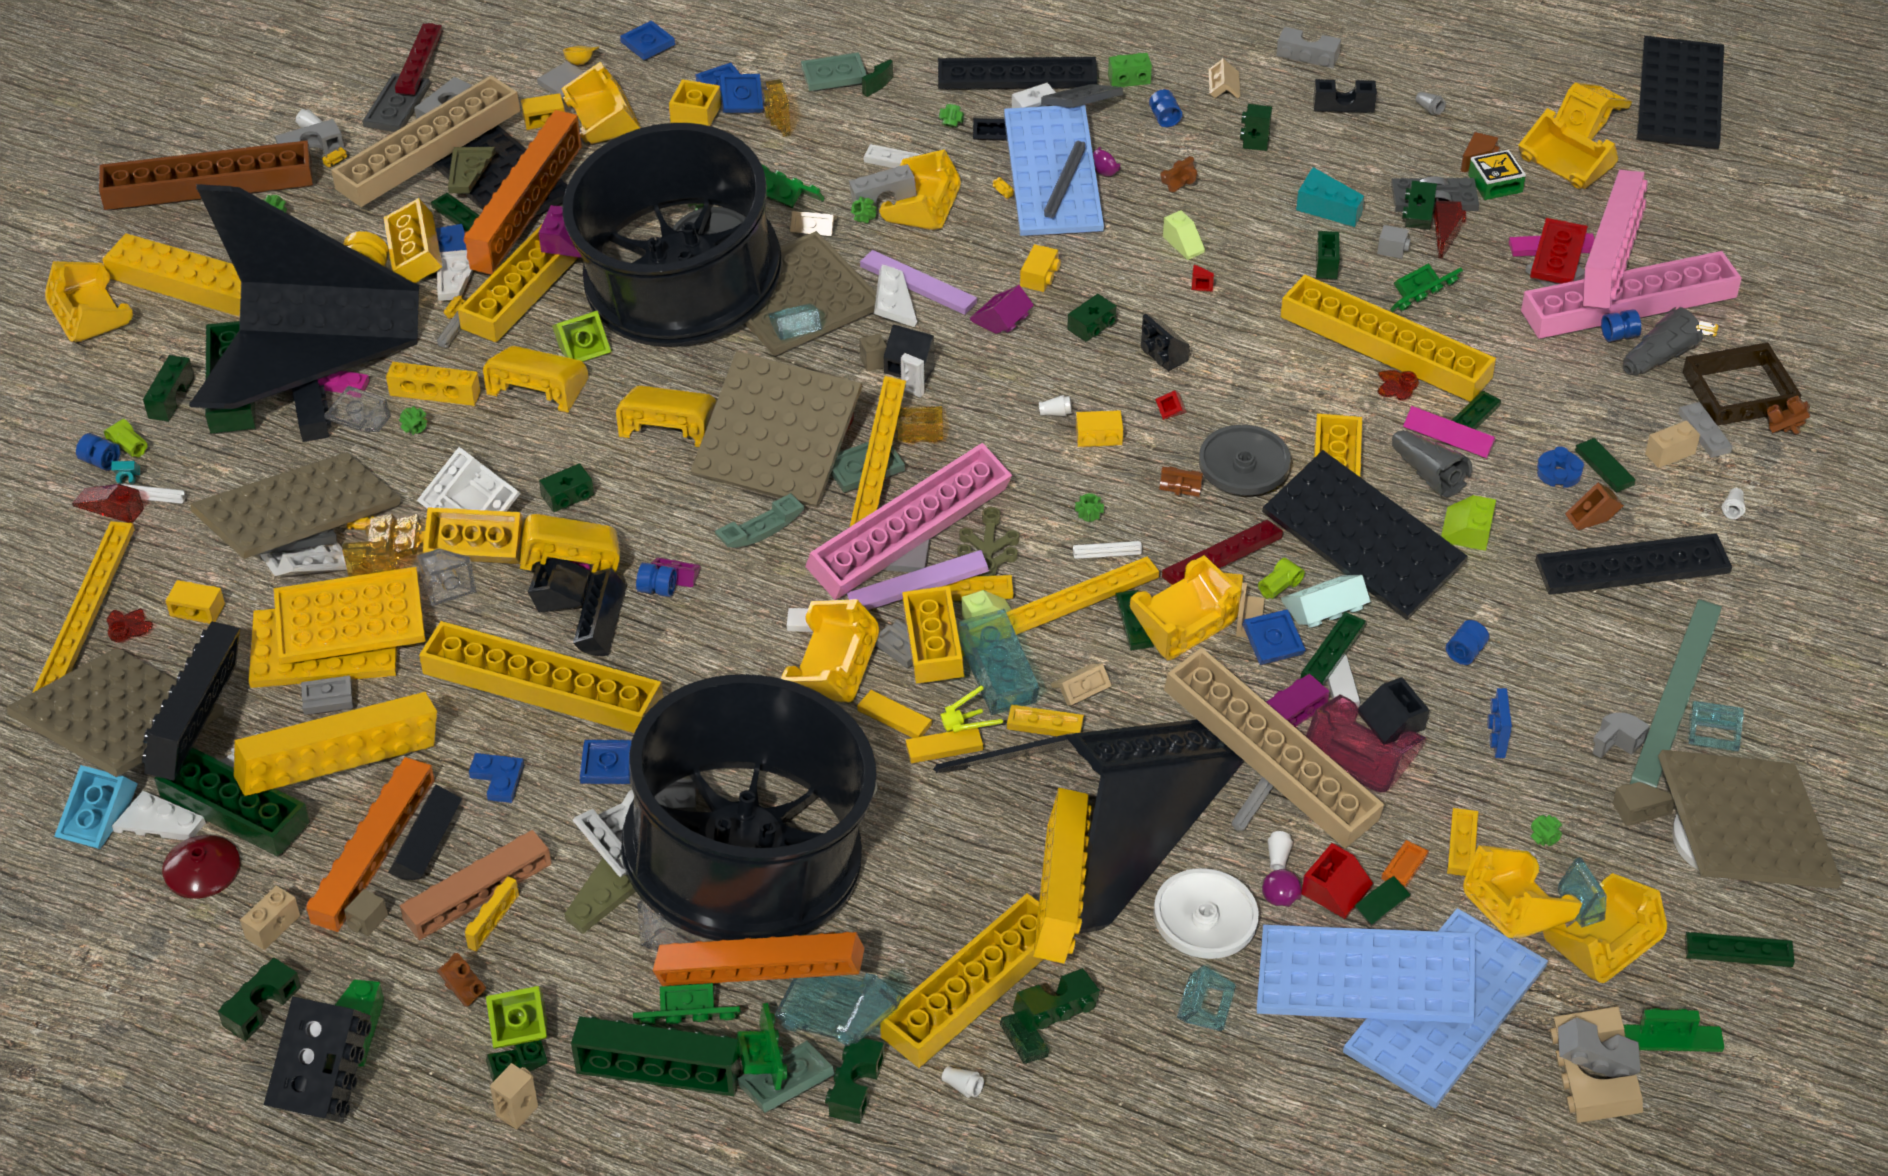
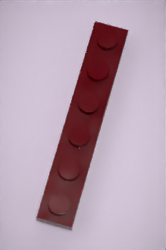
M434 23L422 24L396 82L395 93L416 94L443 32L442 25Z
M1267 519L1163 569L1162 578L1171 585H1174L1185 578L1187 564L1203 555L1217 568H1221L1281 539L1283 530Z

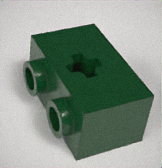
M1248 104L1247 111L1242 112L1241 124H1245V127H1241L1240 140H1243L1244 149L1267 151L1270 138L1272 106Z
M1412 180L1411 188H1406L1405 200L1409 202L1408 207L1404 206L1402 219H1406L1405 227L1430 230L1437 183Z
M1318 231L1316 278L1337 279L1340 260L1339 232Z
M1097 293L1068 313L1067 330L1087 342L1116 322L1117 305Z
M580 463L539 480L541 496L553 513L594 496L592 479Z

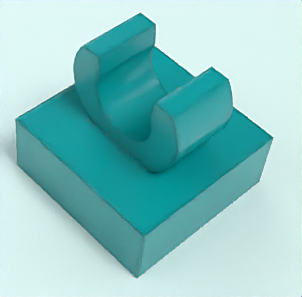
M112 461L111 470L116 474V482L121 485L123 477L129 476V483L134 485V475H140V466L135 461Z

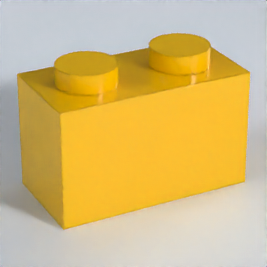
M560 93L521 99L526 130L542 128L547 118L555 110L565 112Z
M1034 244L1020 270V286L1045 292L1048 284L1051 285L1053 282L1054 272H1058L1061 259H1058V250Z
M1121 410L1076 412L1077 446L1122 445L1123 423Z
M180 580L175 582L165 600L171 617L208 624L211 621L215 622L225 605L221 588Z

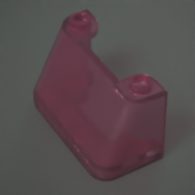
M1341 694L1317 708L1306 737L1360 784L1379 793L1386 792L1393 787L1419 754L1426 737L1416 732L1406 731L1400 735L1397 743L1391 742L1383 745L1372 730L1355 722L1358 708L1355 702Z

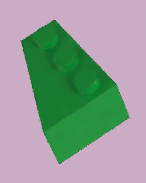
M354 979L335 1005L355 1009L371 1016V1031L369 1036L365 1037L363 1045L365 1049L364 1058L358 1064V1066L364 1067L384 1004V996L380 982Z

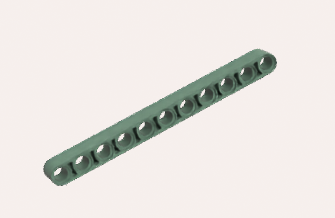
M1698 599L1630 784L1641 782L1657 788L1663 772L1658 755L1662 749L1671 750L1722 609L1721 605Z

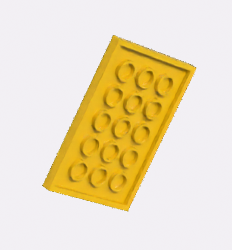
M416 567L273 588L280 664L426 642Z
M275 609L254 610L249 669L250 688L301 684V682L350 676L351 680L396 676L397 646L280 664Z

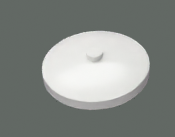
M1202 868L1182 871L1166 880L1157 892L1153 910L1156 927L1161 936L1171 946L1190 956L1205 959L1223 958L1242 950L1253 938L1259 916L1255 898L1243 883L1224 872Z

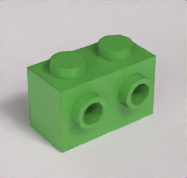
M1148 53L1109 57L1108 78L1111 86L1127 87L1151 84L1152 64Z

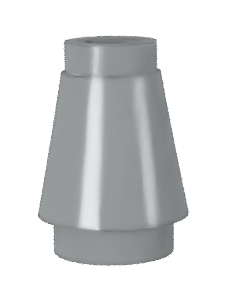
M1419 92L1416 96V102L1432 115L1441 114L1445 109L1446 102L1442 96Z

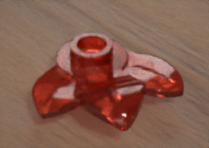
M1385 370L1378 372V376L1385 383L1378 388L1377 393L1384 397L1395 396L1399 401L1406 400L1412 396L1413 390L1418 387L1417 375L1411 371L1400 373L1397 370Z
M142 608L125 615L118 610H113L106 621L109 626L108 637L111 641L123 642L130 637H139L146 634L153 627V623L151 621H144L145 617Z

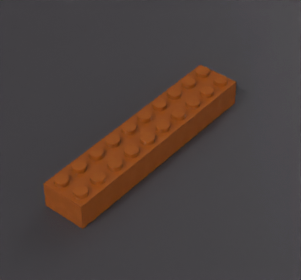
M308 140L100 164L99 193L104 210L201 199L198 190H196V184L240 187L249 193L313 185L312 159Z

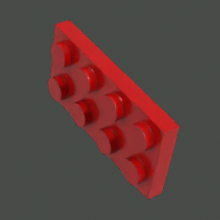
M1546 218L1530 277L1560 284L1574 281L1588 226Z

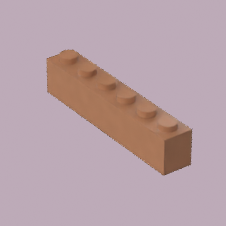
M533 830L520 835L505 846L497 848L489 855L474 861L468 867L453 873L447 879L430 886L426 891L406 900L405 903L400 905L403 921L420 941L489 901L496 887L502 884L507 876L515 879L518 884L550 866L549 848Z

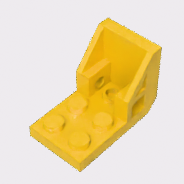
M1575 82L1568 89L1555 119L1559 122L1565 121L1569 129L1592 140L1607 122L1613 108L1621 110V108L1629 109L1632 101L1600 85Z

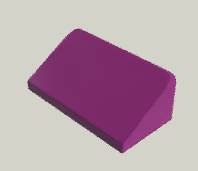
M659 557L651 562V564H656L658 569L661 566L676 568V585L690 588L694 586L701 570L699 564Z

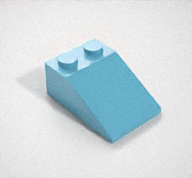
M80 765L54 837L101 849L113 831L112 825L130 806L138 783L121 775L115 777L106 771Z

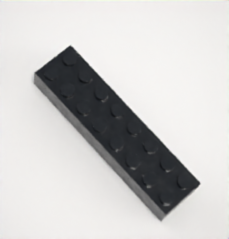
M211 621L207 630L203 629L200 643H195L192 657H187L184 671H179L176 685H171L168 699L162 701L160 713L154 715L151 729H146L143 742L147 743V747L142 756V763H145L144 774L175 780L236 668L240 634L239 627Z

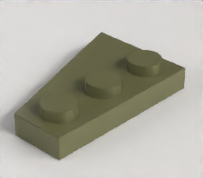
M454 147L448 182L449 193H470L496 154L495 147Z
M602 858L564 913L565 920L580 933L584 934L636 891L632 887L627 875L619 877L607 861Z

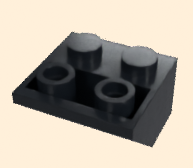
M1144 314L1141 327L1142 350L1168 372L1188 362L1190 345L1163 321Z
M893 324L883 357L884 373L901 378V357L906 353L924 361L925 384L934 369V335Z
M549 558L546 559L545 565L540 564L539 561L528 594L538 612L579 607L583 604L592 573L590 570L564 559Z
M1403 677L1382 684L1357 709V713L1383 745L1425 730L1430 711Z

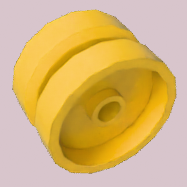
M364 231L351 233L345 238L344 245L386 267L389 248L382 238L376 234Z

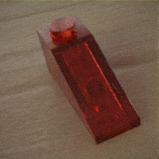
M1436 201L1434 224L1438 258L1444 257L1460 233L1461 224L1466 221V210H1462L1461 201Z
M121 484L84 488L72 503L73 507L126 523H133L144 510L139 490Z

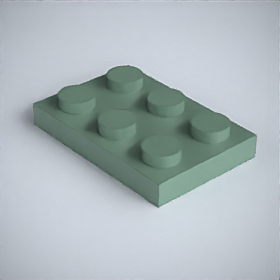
M859 52L801 61V68L809 91L838 88L853 84L858 85L862 83V77L867 75Z
M869 442L838 452L831 475L843 493L859 488ZM891 446L884 478L905 471V464L893 446Z
M805 1041L783 1053L782 1063L787 1065V1078L782 1080L781 1090L774 1089L771 1074H744L737 1078L740 1088L766 1113L816 1084L822 1083L827 1078L835 1075L833 1066L808 1041Z

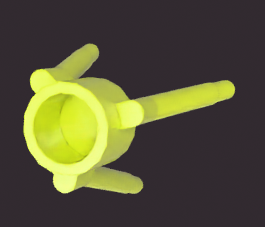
M979 686L953 705L945 707L946 712L940 714L946 732L953 730L956 733L961 730L1003 723L1002 719L964 724L965 719L983 713V709L961 714L960 710L955 711L956 708L984 689L983 686Z

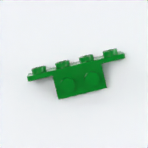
M762 164L767 184V198L790 208L794 207L801 193L821 202L824 201L825 198L820 193L821 190L811 184L809 187L803 185L804 183L794 177L792 180L786 178L787 176L782 172L776 170L774 173Z
M1428 263L1394 282V285L1403 298L1390 308L1391 312L1393 313L1399 309L1402 312L1409 308L1413 301L1419 303L1424 300L1428 293L1436 294L1444 288L1443 285L1448 284V286H1451L1459 280L1458 276L1463 272V269L1460 267L1439 278Z
M713 983L659 987L660 1011L633 1013V1020L639 1021V1025H654L655 1020H666L667 1024L682 1023V1019L693 1018V1022H707L709 1017L718 1016L721 1021L735 1020V1015H741L740 1006L714 1008Z
M762 1003L759 1021L761 1031H738L737 1033L740 1058L744 1074H771L774 1089L781 1090L782 1080L787 1078V1065L782 1063L783 1049L782 1046H778L779 1032L778 1029H774V1013H770L768 1003Z
M1658 1008L1644 1010L1640 1025H1623L1625 1037L1638 1042L1639 1050L1723 1052L1724 1050L1721 1027L1698 1026L1700 1015L1699 1011L1661 1010Z

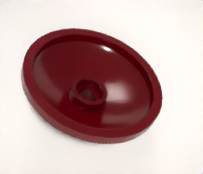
M216 835L194 836L180 842L167 854L162 866L163 878L167 887L181 897L190 899L210 897L226 889L235 880L240 870V856L236 847L223 837Z

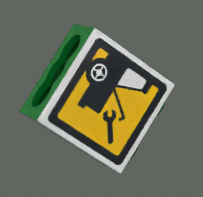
M1509 150L1471 157L1468 176L1475 179L1476 188L1484 200L1523 193L1526 174Z

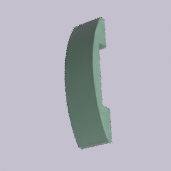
M790 493L772 502L771 510L739 526L733 521L715 530V535L727 547L735 548L751 545L783 529L804 510V506Z

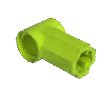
M121 419L104 430L107 440L118 444L132 457L136 456L139 458L144 455L148 447L147 442L134 432L126 419Z
M1286 557L1282 558L1276 564L1274 571L1258 582V589L1263 597L1273 599L1287 587L1291 586L1293 588L1300 584L1304 578L1305 571Z

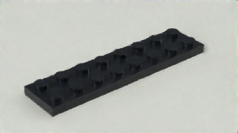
M1096 57L938 58V89H1029L1048 83L1051 88H1077L1089 84H1097Z
M1717 533L1536 554L1535 559L1549 595L1731 573L1732 565Z

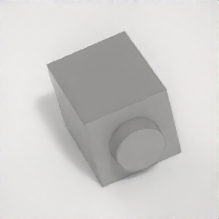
M1384 225L1379 238L1377 254L1402 259L1404 252L1409 251L1410 248L1409 230Z

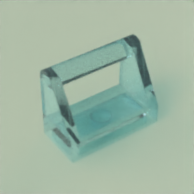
M811 303L769 313L770 322L780 340L822 330L818 308Z
M1693 701L1689 716L1688 744L1739 752L1744 708ZM1696 725L1733 730L1734 740L1696 736Z
M1580 857L1576 858L1559 882L1558 893L1561 898L1564 895H1574L1583 903L1579 914L1575 918L1582 928L1605 920L1607 895L1584 860Z
M1201 966L1188 977L1177 1018L1185 1023L1223 1031L1236 985L1206 966ZM1207 987L1223 991L1216 1017L1201 1009Z

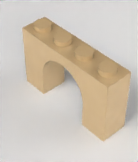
M1619 1007L1555 1016L1554 1028H1550L1552 1043L1558 1044V1047V1027L1576 1017L1597 1025L1598 1037L1601 1043L1617 1034L1625 1037ZM1559 1050L1555 1051L1558 1067L1563 1066L1565 1072L1561 1074L1564 1090L1569 1089L1570 1096L1567 1097L1569 1113H1575L1577 1123L1643 1113V1098L1637 1075L1613 1079L1592 1078L1582 1072L1577 1064L1560 1057Z

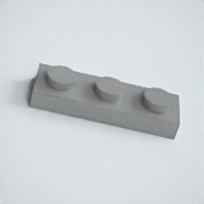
M1700 402L1679 408L1678 414L1683 421L1687 420L1700 434L1699 443L1711 458L1731 453L1733 446Z

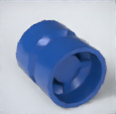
M1166 89L1159 90L1150 97L1149 105L1159 125L1162 127H1172L1181 120L1182 111L1171 91Z
M1635 309L1621 311L1620 314L1617 312L1604 314L1601 319V328L1606 341L1612 342L1621 340L1623 337L1629 339L1640 336L1641 320L1638 312Z
M86 433L77 444L76 456L79 460L109 471L111 470L112 461H118L120 458V447L118 444L97 435Z
M642 562L637 573V592L652 594L655 591L659 596L671 597L676 586L677 570L669 566H661L658 569L656 564Z
M1467 620L1446 644V652L1455 662L1469 665L1489 641V633L1481 623Z

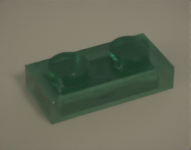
M1016 1014L1001 1017L1000 1026L1023 1064L1048 1057L1049 1049L1037 1030L1028 1032Z

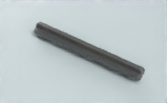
M1079 140L1075 142L1044 209L1045 217H1055L1086 149L1085 142Z

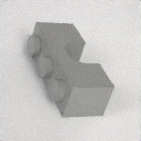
M1288 27L1283 28L1278 39L1276 56L1334 68L1340 55V38L1322 35L1320 40L1316 42H1307L1302 39V30Z
M453 77L414 107L416 119L469 89L472 85Z
M334 119L275 136L276 144L308 140L309 148H320L324 154L338 150L340 147L344 149L342 135Z
M908 164L849 181L852 202L859 200L861 196L874 200L872 205L877 207V197L885 191H892L897 201L917 196L914 175Z
M1577 1017L1558 1027L1560 1057L1611 1078L1632 1076L1641 1072L1638 1042L1617 1034L1601 1043L1598 1037L1597 1025Z

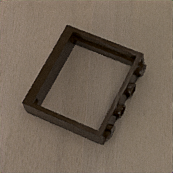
M1768 342L1687 356L1685 359L1682 373L1699 402L1717 426L1768 417V407L1776 404L1784 411L1789 409L1787 401L1790 398L1798 396L1801 399L1802 396ZM1762 365L1780 396L1720 406L1703 376Z

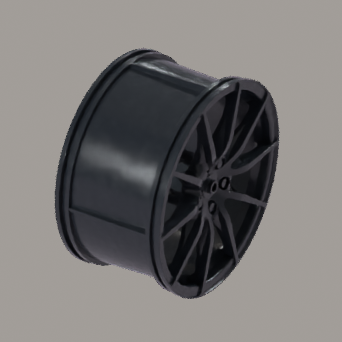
M695 123L657 124L636 129L609 141L593 152L575 171L568 183L563 198V220L568 235L584 262L582 274L588 304L592 312L598 311L601 323L623 338L645 345L660 347L687 346L713 340L737 329L754 317L765 306L774 293L780 279L782 253L775 230L766 218L767 184L765 173L758 157L748 145L724 130ZM682 204H704L694 223H684V226L681 227L682 231H675L669 227L659 210ZM713 205L731 209L746 217L741 224L732 229L702 235ZM654 211L660 224L662 237H656V240L654 237L649 240H634L621 236L618 232L634 220ZM611 241L643 257L628 263L603 254L602 251L608 242Z
M751 674L716 676L690 683L659 700L646 713L636 728L631 741L629 771L634 799L626 814L621 836L623 866L632 887L640 898L655 913L674 926L691 934L714 941L803 935L832 918L845 905L857 884L862 858L859 826L869 809L876 785L877 773L873 750L868 738L857 722L831 699L804 685L776 677ZM722 768L754 769L750 788L739 794L738 802H732L717 795L703 779L700 772ZM759 770L790 779L807 788L808 792L795 801L775 807L763 808L758 802L757 783ZM690 776L712 812H691L672 809L659 804L655 796L672 783ZM818 797L832 810L839 820L836 826L825 833L804 832L784 824Z

